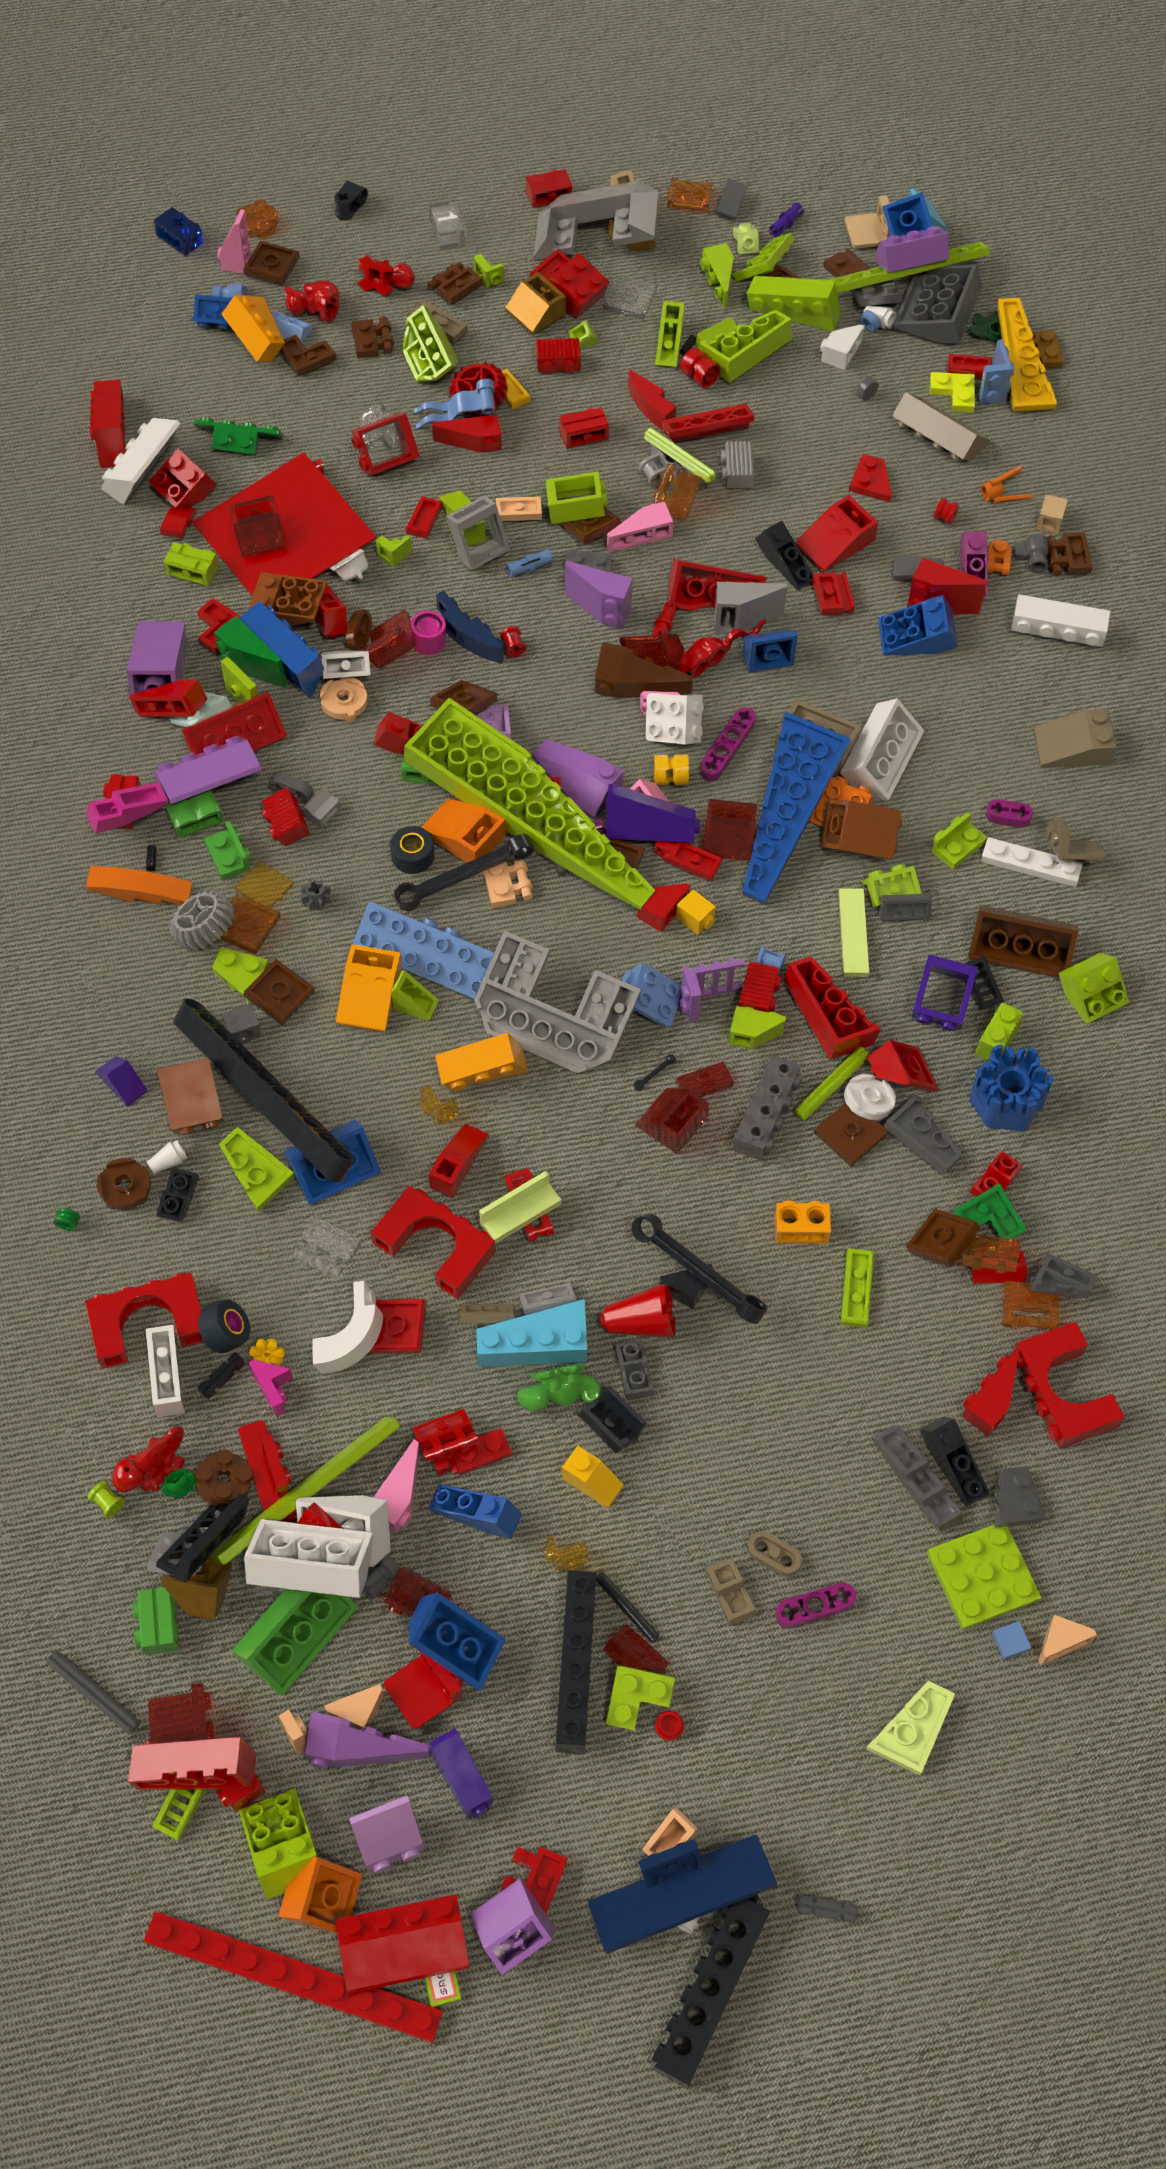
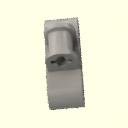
M662 434L663 436H665L666 438H668L670 441H672L667 435ZM651 444V456L644 459L638 468L640 473L648 478L649 485L657 487L668 482L677 493L686 494L690 492L693 485V472Z

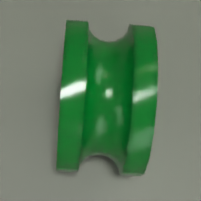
M57 1209L56 1215L58 1217L54 1218L53 1224L63 1230H76L77 1224L75 1222L79 1221L80 1215L70 1209Z

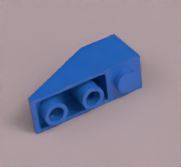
M439 1484L428 1508L434 1513L487 1534L509 1539L512 1538L522 1515L508 1498Z

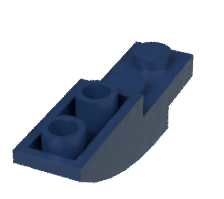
M445 591L436 594L437 610L445 619L446 633L449 637L477 656L496 663L503 662L504 645L499 638L496 639L489 626L486 623H482L478 617L470 620L467 613L462 612L458 608L453 597L450 598Z

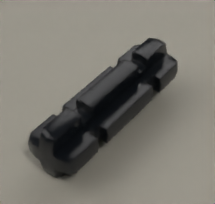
M233 1353L227 1359V1363L224 1362L208 1377V1381L205 1380L198 1387L201 1395L207 1399L211 1398L216 1393V1388L220 1389L235 1375V1370L239 1371L245 1365L244 1359L238 1353Z

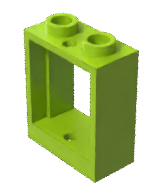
M599 471L545 479L551 524L605 516L604 507L608 506L605 481L600 480ZM596 493V495L558 500L560 498Z

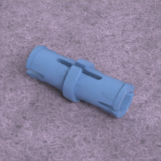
M549 549L533 555L526 554L524 558L506 564V570L510 578L527 571L531 573L535 571V568L552 563L553 557Z

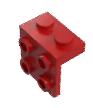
M420 1651L418 1658L384 1681V1689L414 1730L421 1728L463 1698L462 1680Z

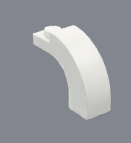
M365 1281L354 1282V1313L347 1327L335 1335L313 1339V1365L321 1374L341 1371L354 1365L371 1350L378 1339L382 1328L383 1314L376 1306L374 1290H371Z

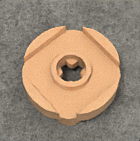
M340 677L341 680L333 682L332 679L328 681L320 692L322 711L335 719L347 722L354 721L365 710L368 703L364 685L353 677ZM348 696V700L342 701L339 699V697Z

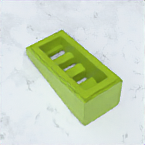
M170 1790L152 1827L177 1841L180 1840L207 1790H195L194 1793L190 1790ZM179 1794L190 1799L189 1804L177 1799ZM174 1805L185 1811L183 1816L170 1810ZM166 1816L179 1822L177 1828L164 1821Z

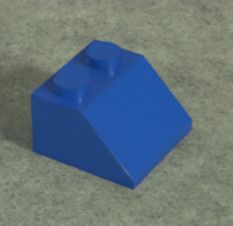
M786 629L744 636L742 652L748 672L793 666L798 639L797 632Z

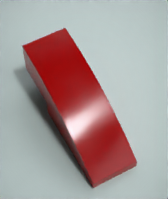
M630 370L628 372V390L632 399L645 417L663 430L662 420L676 418V406L664 399L665 390Z

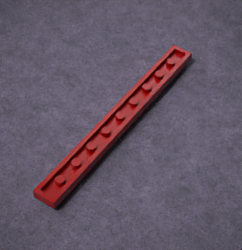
M156 1911L143 1940L145 1944L432 2044L434 2043L443 2015L442 2010L379 1988L347 1994L344 1976Z

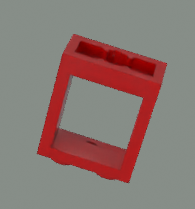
M399 412L351 430L353 434L351 441L354 448L358 449L360 456L358 462L361 470L365 471V474L373 475L420 457L406 413ZM394 423L403 453L372 465L362 434Z

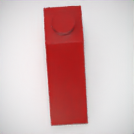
M498 415L432 422L433 441L476 452L502 450V435Z
M326 585L315 620L319 630L325 637L336 638L340 634L347 633L346 606L332 589Z
M178 680L131 694L129 697L139 717H193L208 700L198 680Z

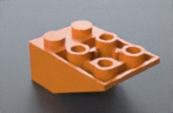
M449 798L421 827L431 834L434 843L466 863L492 852L506 836L505 819L486 807Z

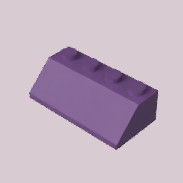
M234 736L225 740L226 744L217 747V744H213L203 748L204 752L198 755L189 753L181 756V761L172 764V761H168L158 765L159 769L153 772L170 804L176 803L262 770L248 740Z

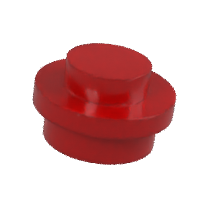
M664 1711L655 1721V1731L661 1739L674 1741L682 1735L684 1721L678 1713Z

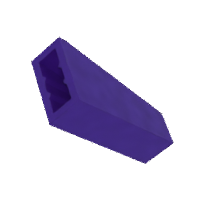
M615 784L608 785L606 837L608 839L694 843L695 834L700 833V819H695L696 810Z

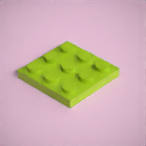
M991 1525L930 1548L926 1552L962 1631L1039 1602L1042 1598L1008 1527L995 1528V1525Z

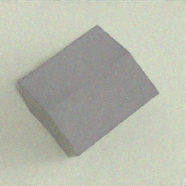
M323 788L301 808V811L310 822L322 829L341 809L340 800L332 796L326 788Z

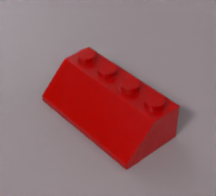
M457 1894L336 1919L347 1994L470 1969Z

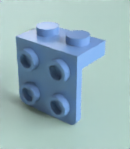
M997 340L993 364L984 366L978 397L980 404L1006 402L1007 392L1011 390L1010 378L1014 375V365L1009 361L1008 347L1004 346L1003 340Z
M644 963L631 970H627L622 977V981L642 989L633 1012L637 1011L665 1028L670 1027L680 999L681 985Z

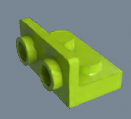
M969 812L965 813L962 817L957 816L946 830H940L933 838L932 853L952 870L987 841V836L970 823L972 815Z
M905 864L891 867L892 872L883 874L882 870L868 873L869 878L862 882L863 886L867 885L873 907L881 906V895L922 894L914 866L906 868Z

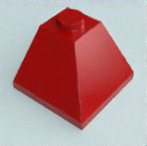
M889 1040L868 1056L871 1071L877 1078L933 1092L939 1090L919 1047Z

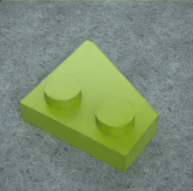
M221 947L212 969L213 973L221 980H225L229 987L244 995V991L269 966L268 959ZM245 998V1001H247L249 1004H252L250 1000Z

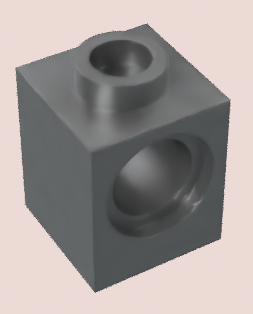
M251 1004L222 1013L224 1021L222 1025L241 1044L262 1037L260 1026Z

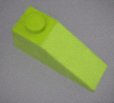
M663 300L655 366L677 368L685 315V303Z
M460 490L439 497V500L443 501V508L447 515L471 503ZM484 520L462 531L467 547L486 541Z

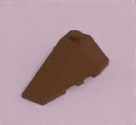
M606 642L602 643L595 676V693L614 698L640 697V694L644 691L678 692L680 695L692 694L693 677L669 666L662 668L652 663L653 659L647 656L644 659L632 654L633 650L627 647Z

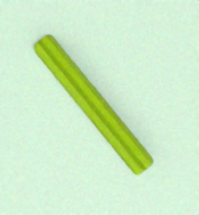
M649 428L645 431V440L707 483H711L716 478V472L655 429Z
M858 1047L796 1107L795 1115L801 1120H806L868 1059V1051L863 1047Z

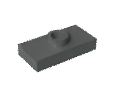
M931 893L881 895V921L930 919Z

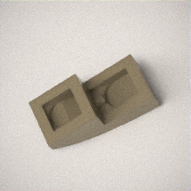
M732 1558L706 1568L713 1590L730 1626L756 1616V1608L744 1587V1580Z

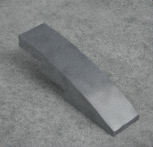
M897 1424L874 1437V1442L892 1470L940 1533L963 1519V1512L946 1494V1487L929 1468V1461Z

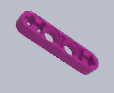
M747 707L738 709L708 751L700 765V775L704 780H718L755 725L756 715L752 709ZM745 718H748V719H746V720L743 722L742 727H741V726H740L741 720H744ZM734 732L739 734L740 737L738 739H730L727 735ZM719 749H725L728 751L729 754L726 756H720L716 753V751ZM715 762V769L707 771V769H711L713 763Z

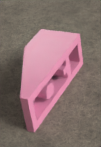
M241 209L222 248L218 249L217 258L221 263V270L244 274L243 268L251 257L246 214L245 210Z
M665 502L642 507L607 534L608 552L672 537L673 519Z
M413 1440L373 1497L387 1500L389 1530L395 1534L398 1533L401 1527L405 1528L413 1516L411 1512L420 1457L419 1442Z

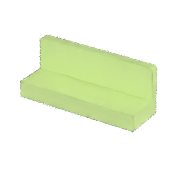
M547 1171L479 1211L480 1225L495 1240V1244L561 1205L560 1197L550 1185V1175Z

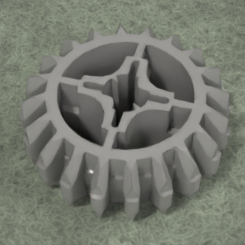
M207 889L205 892L200 890L197 895H191L188 900H184L181 906H177L178 911L172 914L173 919L169 922L171 925L169 930L174 940L187 950L193 949L197 951L199 948L204 950L207 945L213 946L214 941L217 939L221 940L220 937L228 933L227 928L233 925L231 921L235 918L233 914L235 910L228 897L217 889L213 891Z

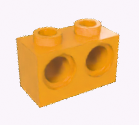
M784 1201L776 1203L775 1243H829L831 1234L830 1204L820 1201H811L809 1203ZM790 1218L795 1222L787 1223L783 1219ZM810 1219H818L821 1223L815 1224Z

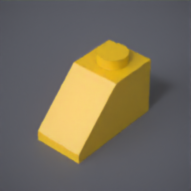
M578 1445L562 1467V1479L608 1509L624 1487V1484L600 1459Z

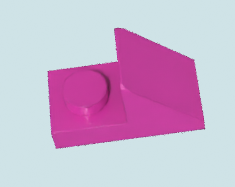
M257 1360L250 1361L251 1372L275 1416L278 1417L285 1413L284 1402L287 1401V1398L280 1386L293 1380L291 1370Z

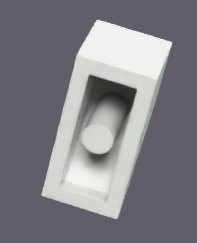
M856 325L832 331L828 339H824L821 344V362L845 370L862 343L864 326Z
M369 651L322 652L321 654L324 666L323 679L371 675Z

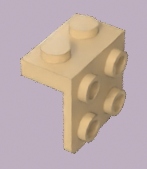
M887 195L879 196L876 213L845 217L844 223L853 248L878 246L879 241L886 240L890 236L882 206L890 204Z

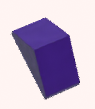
M115 1056L95 1071L98 1077L127 1107L148 1092L126 1059Z

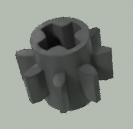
M322 879L319 881L309 880L306 887H301L303 894L301 896L302 904L308 903L310 910H323L326 903H331L330 886L324 887Z

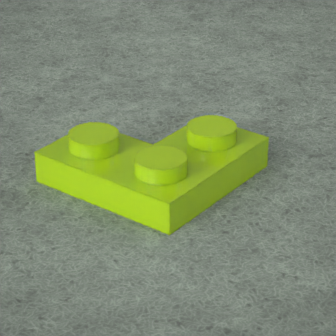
M618 1665L606 1724L635 1731L641 1701L670 1707L675 1677Z

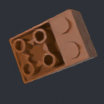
M261 572L248 610L260 601L265 607L271 606L277 613V618L280 621L282 619L286 620L290 626L315 621L327 581Z

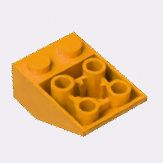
M351 944L344 971L336 1024L386 1032L393 1006L391 991L403 969L400 952Z

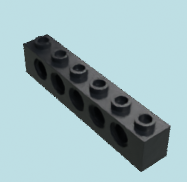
M568 1570L556 1731V1752L585 1754L597 1572Z
M747 1898L723 1908L720 1916L725 1918L721 1929L714 1927L707 1942L712 1948L707 1958L701 1955L693 1973L698 1975L694 1986L687 1984L680 1999L684 2007L680 2015L673 2013L666 2028V2031L671 2034L665 2045L661 2042L659 2043L652 2060L656 2062L655 2072L688 2089L769 1916L770 1910ZM738 1924L743 1927L745 1936L741 1939H735L729 1934L728 1928L731 1925ZM721 1952L727 1953L731 1957L732 1964L729 1967H720L715 1961V1956ZM706 1981H712L717 1985L718 1993L715 1996H707L703 1993L701 1985ZM692 2010L701 2011L705 2017V2022L699 2026L692 2025L688 2020V2013ZM678 2039L687 2040L691 2045L690 2053L679 2055L674 2050V2042Z

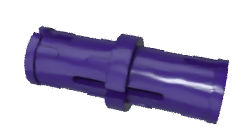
M796 202L787 211L782 212L779 215V219L769 227V231L774 229L770 232L771 235L779 237L788 227L791 228L794 225V221L804 213V209H801L803 206Z

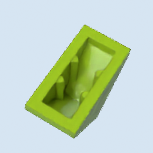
M405 970L401 971L391 991L394 1010L425 1021L430 1020L439 1002L438 998Z

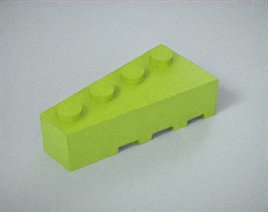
M754 276L747 291L750 310L767 314L778 310L791 318V321L828 331H835L841 316L835 280Z

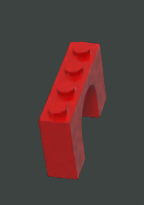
M409 1185L371 1231L372 1244L394 1258L407 1240L417 1231L425 1228H438L446 1231L453 1237L456 1246L453 1253L435 1274L436 1286L458 1300L495 1254V1240L489 1236L487 1231H479L473 1227L467 1218L463 1216L458 1217L453 1214L445 1204L441 1202L436 1203L430 1199V1196L422 1189L416 1190Z
M178 1273L169 1279L161 1281L151 1280L142 1286L134 1288L124 1287L118 1292L108 1295L98 1294L89 1300H85L97 1359L102 1369L129 1362L123 1338V1328L129 1316L143 1307L158 1306L166 1309L173 1315L182 1348L204 1342L198 1328V1320L202 1310L192 1273Z
M1077 1322L1019 1341L1013 1352L1015 1349L1019 1351L1016 1368L1021 1369L1024 1375V1385L1027 1391L1033 1394L1036 1400V1410L1040 1417L1045 1418L1048 1424L1047 1431L1049 1437L1053 1442L1056 1441L1059 1449L1117 1429L1125 1418L1113 1393L1087 1403L1074 1404L1064 1401L1051 1389L1048 1381V1371L1058 1364L1083 1356L1088 1346Z

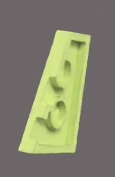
M927 1681L897 1716L873 1739L866 1750L920 1776L955 1693Z

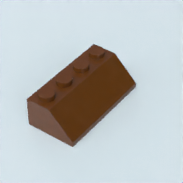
M979 905L968 958L977 959L985 956L988 963L1060 978L1059 973L1070 968L1079 932L1078 925Z

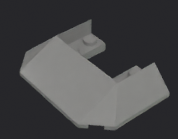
M639 180L560 195L539 213L533 254L534 260L545 259L557 249L565 255L574 254L578 224L615 217L612 236L614 246L654 240L656 236L659 191Z
M504 930L474 999L484 1022L483 1025L486 1033L494 1037L509 1033L522 1044L523 1050L578 1074L611 1061L642 989L595 970L576 1015H571L532 997L551 950Z

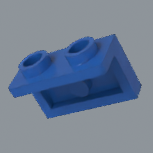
M195 295L194 317H191V321H196L197 326L210 327V323H217L218 328L231 329L222 313L232 298Z

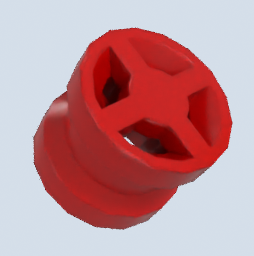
M942 497L936 507L934 519H943L947 524L951 525L957 515L959 503H950L946 498Z

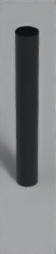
M603 1571L596 1576L597 1583L651 1643L656 1641L660 1635Z

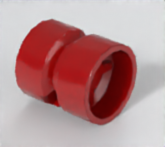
M697 347L690 349L680 363L681 372L692 378L696 384L704 389L713 385L721 372L720 365Z

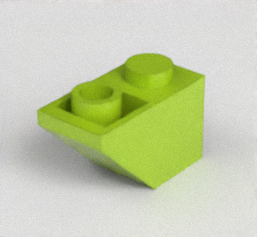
M736 1006L730 1029L729 1044L755 1049L783 1034L786 1016L776 1012L758 1011L752 1007Z

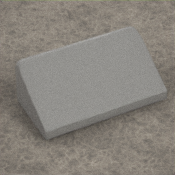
M571 1283L519 1294L524 1316L577 1301Z

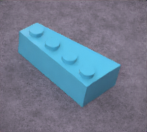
M585 1299L478 1328V1367L587 1362Z

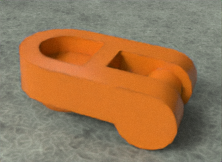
M996 540L990 544L987 553L988 573L1000 572L1001 575H1009L1011 546L1006 541Z

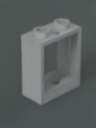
M486 495L446 516L461 562L469 569L480 568L486 562L498 558L510 550L496 503ZM487 518L493 539L469 552L462 531Z

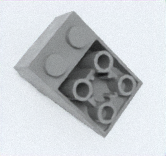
M717 582L715 634H729L736 628L748 631L756 628L758 623L764 619L768 623L783 617L787 584Z

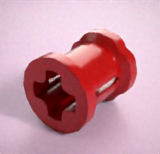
M516 626L507 627L500 634L501 640L506 644L507 655L513 658L523 655L527 649L525 643L520 638L521 631Z

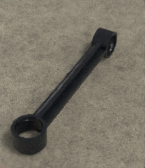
M520 834L511 838L506 846L418 885L402 883L394 892L397 905L404 911L415 910L424 897L508 860L519 861L529 857L534 852V846L527 834ZM412 891L416 893V897L411 902L404 903L399 900L404 892Z
M648 1213L637 1217L633 1221L632 1233L638 1241L643 1243L652 1241L734 1305L737 1314L745 1321L752 1324H758L767 1311L766 1304L753 1295L743 1293L663 1231V1225L658 1216ZM643 1219L648 1220L653 1226V1235L651 1237L646 1236L641 1229Z

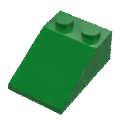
M237 616L214 632L217 639L215 644L221 653L219 656L221 660L226 657L230 658L249 677L283 688L288 685L282 660Z

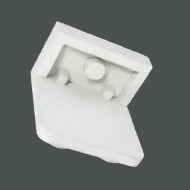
M649 693L647 695L646 739L648 741L676 744L701 743V721L704 708L702 702L703 695Z

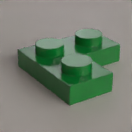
M1000 1183L953 1210L956 1216L977 1222L979 1226L990 1220L1004 1243L1027 1230Z

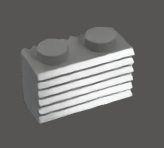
M725 442V450H721V464H725V467H722V481H726V488H753L754 463L752 442Z

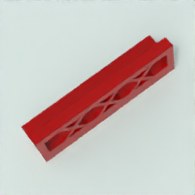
M741 404L662 420L663 434L667 435L675 443L749 428L750 422H754L755 418L748 405Z

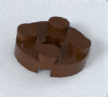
M131 1158L113 1160L106 1165L107 1168L102 1174L100 1172L98 1175L97 1189L101 1199L108 1208L127 1210L142 1205L147 1201L151 1190V1179L148 1170L141 1164L136 1163V1160ZM123 1179L131 1183L127 1188L117 1187Z
M226 1449L220 1450L217 1454L206 1457L199 1464L195 1473L197 1492L209 1504L218 1506V1503H228L229 1506L239 1494L248 1495L251 1488L252 1470L242 1457L232 1454L231 1451ZM219 1476H229L230 1482H218Z

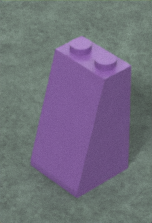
M138 621L127 667L130 695L183 680L187 648L185 622Z

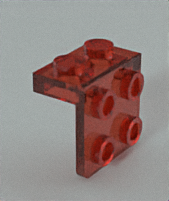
M402 610L372 629L370 632L371 643L361 649V651H369V662L381 669L416 647L409 613Z
M203 1683L192 1684L191 1693L155 1698L149 1701L150 1741L172 1743L175 1741L215 1739L214 1722L209 1721L208 1711L213 1710L212 1694L206 1691Z

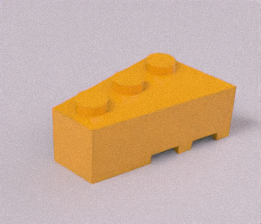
M234 295L223 311L222 316L257 362H272L285 342L265 298Z
M509 1033L435 1055L441 1083L452 1091L462 1090L469 1085L529 1073L522 1044Z

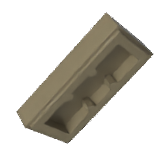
M461 1304L460 1323H480L482 1326H489L515 1318L514 1304Z

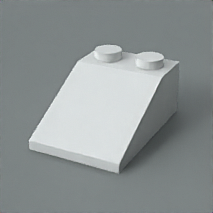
M363 1495L304 1497L296 1500L297 1521L300 1520L307 1508L315 1502L344 1529L372 1532L373 1541L369 1561L370 1567H374L391 1551L387 1500Z

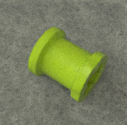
M101 1481L91 1489L87 1498L90 1502H95L103 1510V1515L108 1519L115 1516L123 1508L125 1499L121 1496L118 1497L109 1488L110 1486L106 1481Z

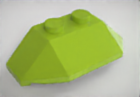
M424 305L407 318V329L404 335L402 351L417 382L438 380L459 362L443 329Z

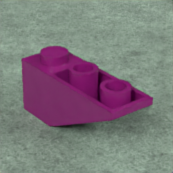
M964 531L960 537L961 571L988 581L987 531ZM988 582L983 600H988Z

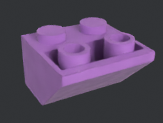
M521 1878L471 1912V1917L483 1948L501 1975L550 1942L556 1931V1928Z

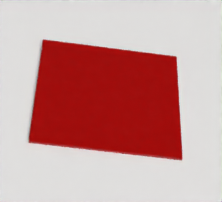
M304 452L192 521L193 525L251 596H253L261 572L313 579L377 538Z

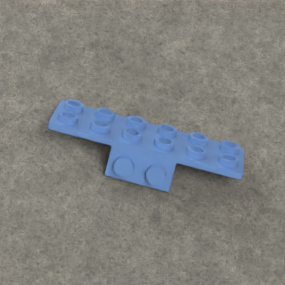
M374 902L368 903L352 943L354 945L400 952L402 968L473 999L476 997L494 955V952L460 937V931L450 927H446L445 930L437 927L438 922L425 917L423 921L415 920Z

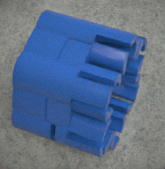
M997 1045L992 1049L988 1062L982 1064L981 1068L977 1070L970 1093V1101L975 1106L984 1125L988 1128L1025 1131L1030 1127L1038 1112L1043 1109L1053 1082V1076L1050 1074L1047 1077L1048 1070L1044 1067H1039L1040 1057H1037L1039 1053L1034 1048L1029 1047L1026 1056H1024L1025 1048L1018 1049L1014 1057V1050L1006 1046L1004 1054H1001L1003 1045ZM1004 1089L1012 1090L1015 1093L1007 1092Z

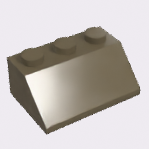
M795 700L788 713L851 739V743L834 773V776H840V772L855 745L861 725ZM783 722L776 733L774 751L777 750Z

